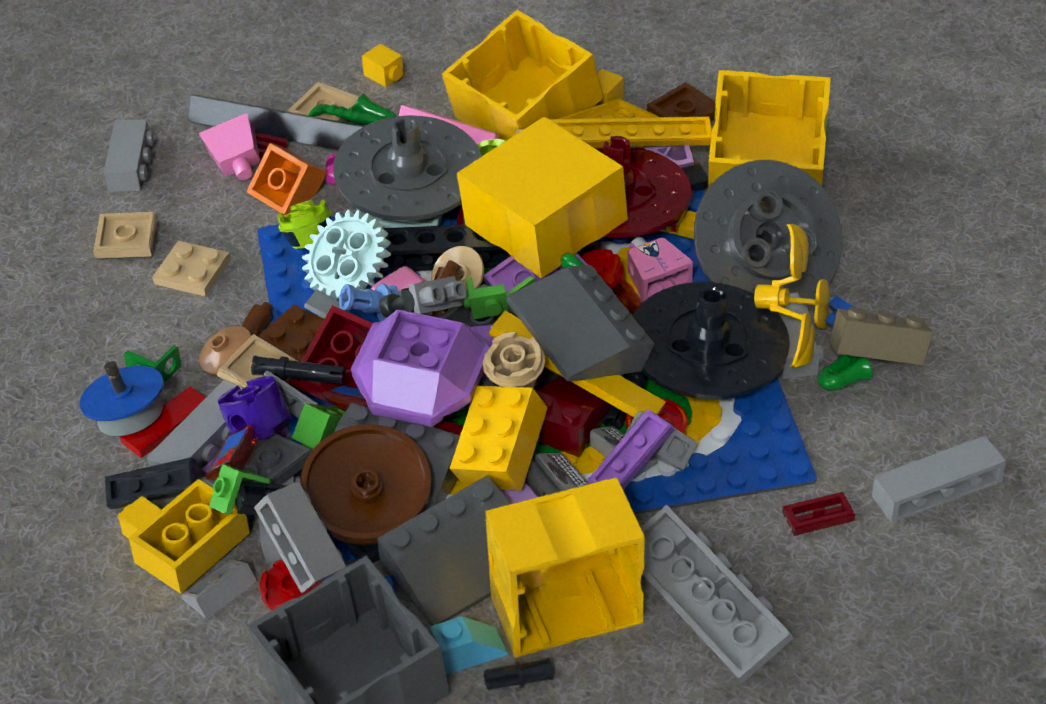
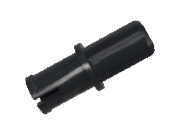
M546 658L526 663H520L518 660L515 661V665L487 669L483 673L484 684L488 690L516 685H519V688H523V684L553 680L551 660Z

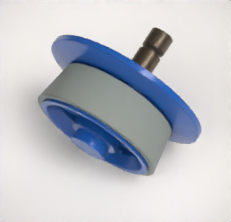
M115 361L106 363L104 368L107 374L90 384L80 398L79 404L82 413L89 419L96 420L100 431L111 436L129 435L151 425L160 416L163 409V403L159 395L163 390L164 381L160 372L148 366H129L118 369Z

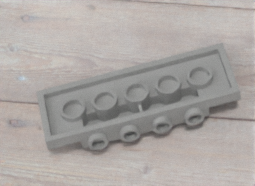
M668 505L663 507L640 527L644 535V570L642 576L742 684L794 639L789 630L772 614L775 609L762 594L756 597L751 592L753 586L741 573L735 576L730 571L733 566L721 552L715 555L709 549L712 547V544L701 531L695 534Z

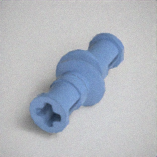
M382 283L377 286L376 290L356 289L350 284H345L340 291L339 306L344 311L355 309L362 310L365 313H377L378 320L382 322L386 317L380 312V299L388 294L399 295L397 286H387Z

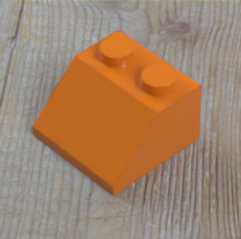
M270 143L246 192L278 212L287 215L291 212V206L308 201L317 194L327 171L290 149Z

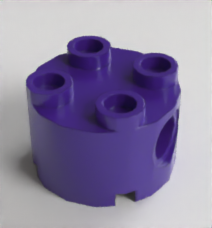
M263 376L246 381L248 387L240 389L239 385H237L218 399L220 411L231 436L247 428L240 442L256 436L258 440L268 438L275 433L274 427L292 418L274 377Z

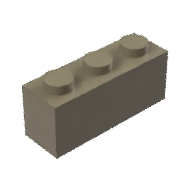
M850 307L849 310H837L829 343L837 354L923 365L933 332L924 322V319L915 315H907L906 318L896 317L894 314L886 311H878V314L867 313V311L858 307Z

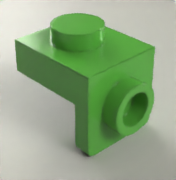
M472 278L466 279L468 290H466V298L463 299L465 308H471L473 320L502 315L504 311L509 312L504 284L474 289Z

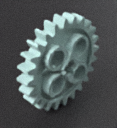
M347 210L345 217L337 212L335 221L326 218L327 226L324 228L318 225L317 228L320 232L318 236L310 235L314 241L313 244L305 245V248L310 253L302 256V259L308 263L302 267V270L308 273L305 280L311 283L310 288L314 291L318 289L337 300L345 284H350L353 288H356L358 285L363 290H366L367 285L373 287L375 284L373 279L375 277H383L379 272L380 268L388 267L383 258L391 256V253L385 249L391 242L385 238L388 233L382 228L383 225L368 213L363 214L360 210H357L355 214Z

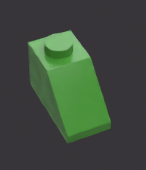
M305 403L292 439L302 443V446L313 450L323 439L334 433L337 423L346 411L335 406Z

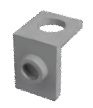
M318 289L315 290L304 306L325 319L332 305L340 308L339 301Z

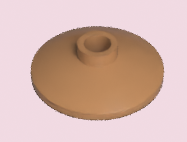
M242 326L226 327L215 333L205 343L200 353L199 363L204 372L217 376L218 369L252 336L251 333Z

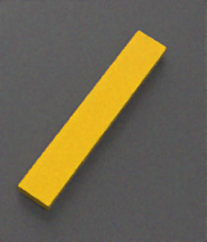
M709 117L549 119L592 147H603L604 141H607L610 146L611 136L625 137L629 140L630 145H637L636 147L711 145L712 127Z
M507 311L502 313L489 331V335L494 338L510 332H517V336L526 337L530 340L533 337L522 321ZM544 352V366L563 377ZM620 375L571 381L632 417L636 415L637 411L646 412L648 409L659 415L666 401Z

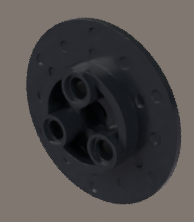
M691 282L671 286L647 298L633 314L634 319L654 342V346L641 372L659 386L683 396L720 400L750 394L763 388L776 378L783 369L788 357L789 334L781 316L777 312H770V309L756 308L754 294L735 286L714 282Z

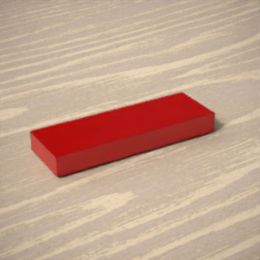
M189 386L163 405L160 416L151 425L138 432L120 436L121 443L140 458L144 457L155 449L206 397Z

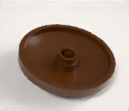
M354 425L330 434L311 451L301 473V486L308 493L311 504L319 519L326 525L328 535L351 544H377V538L424 512L431 495L430 467L421 448L404 433L382 425Z

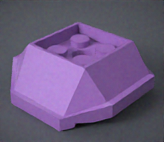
M396 310L384 321L372 324L351 367L352 377L373 415L433 427L442 421L444 416L456 412L472 401L476 387L479 385L484 373V354H486L490 346L472 327L466 326L463 322Z

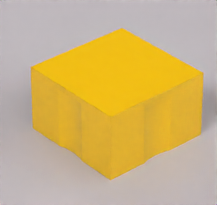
M519 10L513 12L493 29L486 39L466 52L442 73L455 117L466 124L499 133V139L505 141L516 135L515 129H525L543 117L558 119L594 107L603 99L593 54L567 38L552 33L543 24Z
M719 70L715 100V124L712 128L709 153L708 188L718 177L731 168L755 160H775L788 163L809 174L822 186L831 77L803 75L771 76L757 72Z
M546 117L539 119L457 172L465 225L491 244L506 250L514 260L541 279L561 266L560 258L563 254L572 253L575 255L586 245L599 240L628 220L623 166Z
M617 477L485 511L491 598L514 657L643 623L644 593L641 589V576L644 570V535Z

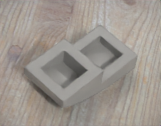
M637 411L625 435L645 412ZM674 428V431L654 453L653 457L679 470H684L698 443Z

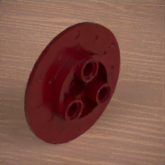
M611 136L610 147L609 143L604 141L603 148H595L623 166L628 215L627 221L603 237L625 238L646 235L671 225L684 214L690 203L691 185L685 172L672 160L647 149L631 147L629 140L622 136Z

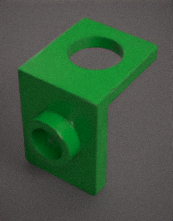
M175 345L156 362L150 361L129 350L124 353L126 367L148 366L160 372L164 383L182 366L179 349ZM170 358H173L171 368L167 372H165V365Z

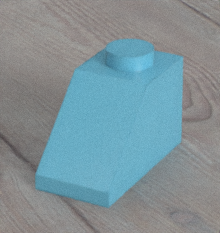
M464 616L430 626L431 635L441 646L446 675L508 655L503 641L494 626Z

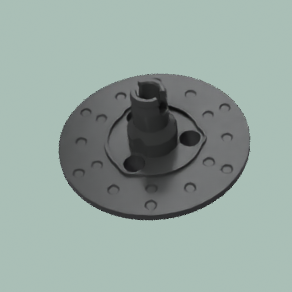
M397 116L368 124L349 136L336 153L333 163V175L340 194L358 210L389 220H421L441 215L462 204L457 172L482 156L475 141L465 131L449 122L426 116Z
M755 160L731 168L718 177L707 189L696 213L694 244L704 274L710 282L735 286L755 294V288L758 284L772 285V280H782L791 277V235L787 224H795L801 227L807 235L809 242L808 263L806 271L802 272L800 280L785 284L783 287L788 288L789 293L798 292L800 298L816 299L818 281L826 279L830 284L838 269L842 253V228L837 210L831 198L813 177L788 163L775 160ZM760 201L767 204L768 213L761 209Z

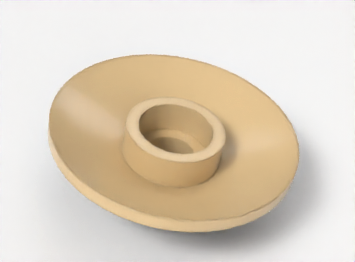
M457 246L445 251L437 259L432 270L431 280H434L438 268H445L447 262L451 260L459 265L456 271L459 280L464 274L461 280L464 282L465 290H468L467 278H472L474 289H478L484 275V264L482 258L475 250L466 246Z

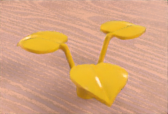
M787 224L791 235L790 271L792 276L782 280H772V285L758 284L755 288L754 302L756 308L770 309V312H779L801 320L799 341L791 367L808 365L813 359L815 329L811 325L809 313L802 315L785 309L783 306H788L789 303L815 305L814 322L817 328L825 329L828 325L825 320L829 315L830 289L828 281L820 279L817 283L816 299L790 297L789 289L783 287L785 284L801 279L802 272L806 271L809 255V242L805 231L795 224Z

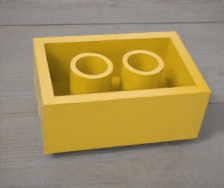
M476 387L449 468L465 488L488 475L499 490L522 491L548 408L533 388Z
M197 479L129 537L134 563L180 594L250 534L246 514L237 513L236 503H234L231 515L209 506L213 495V488L200 479Z

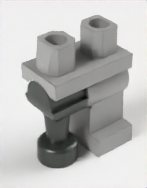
M455 276L408 285L409 288L399 291V295H385L380 299L379 309L386 318L396 310L429 316L433 315L432 312L462 306L460 299L466 298L467 294L462 280L456 281Z

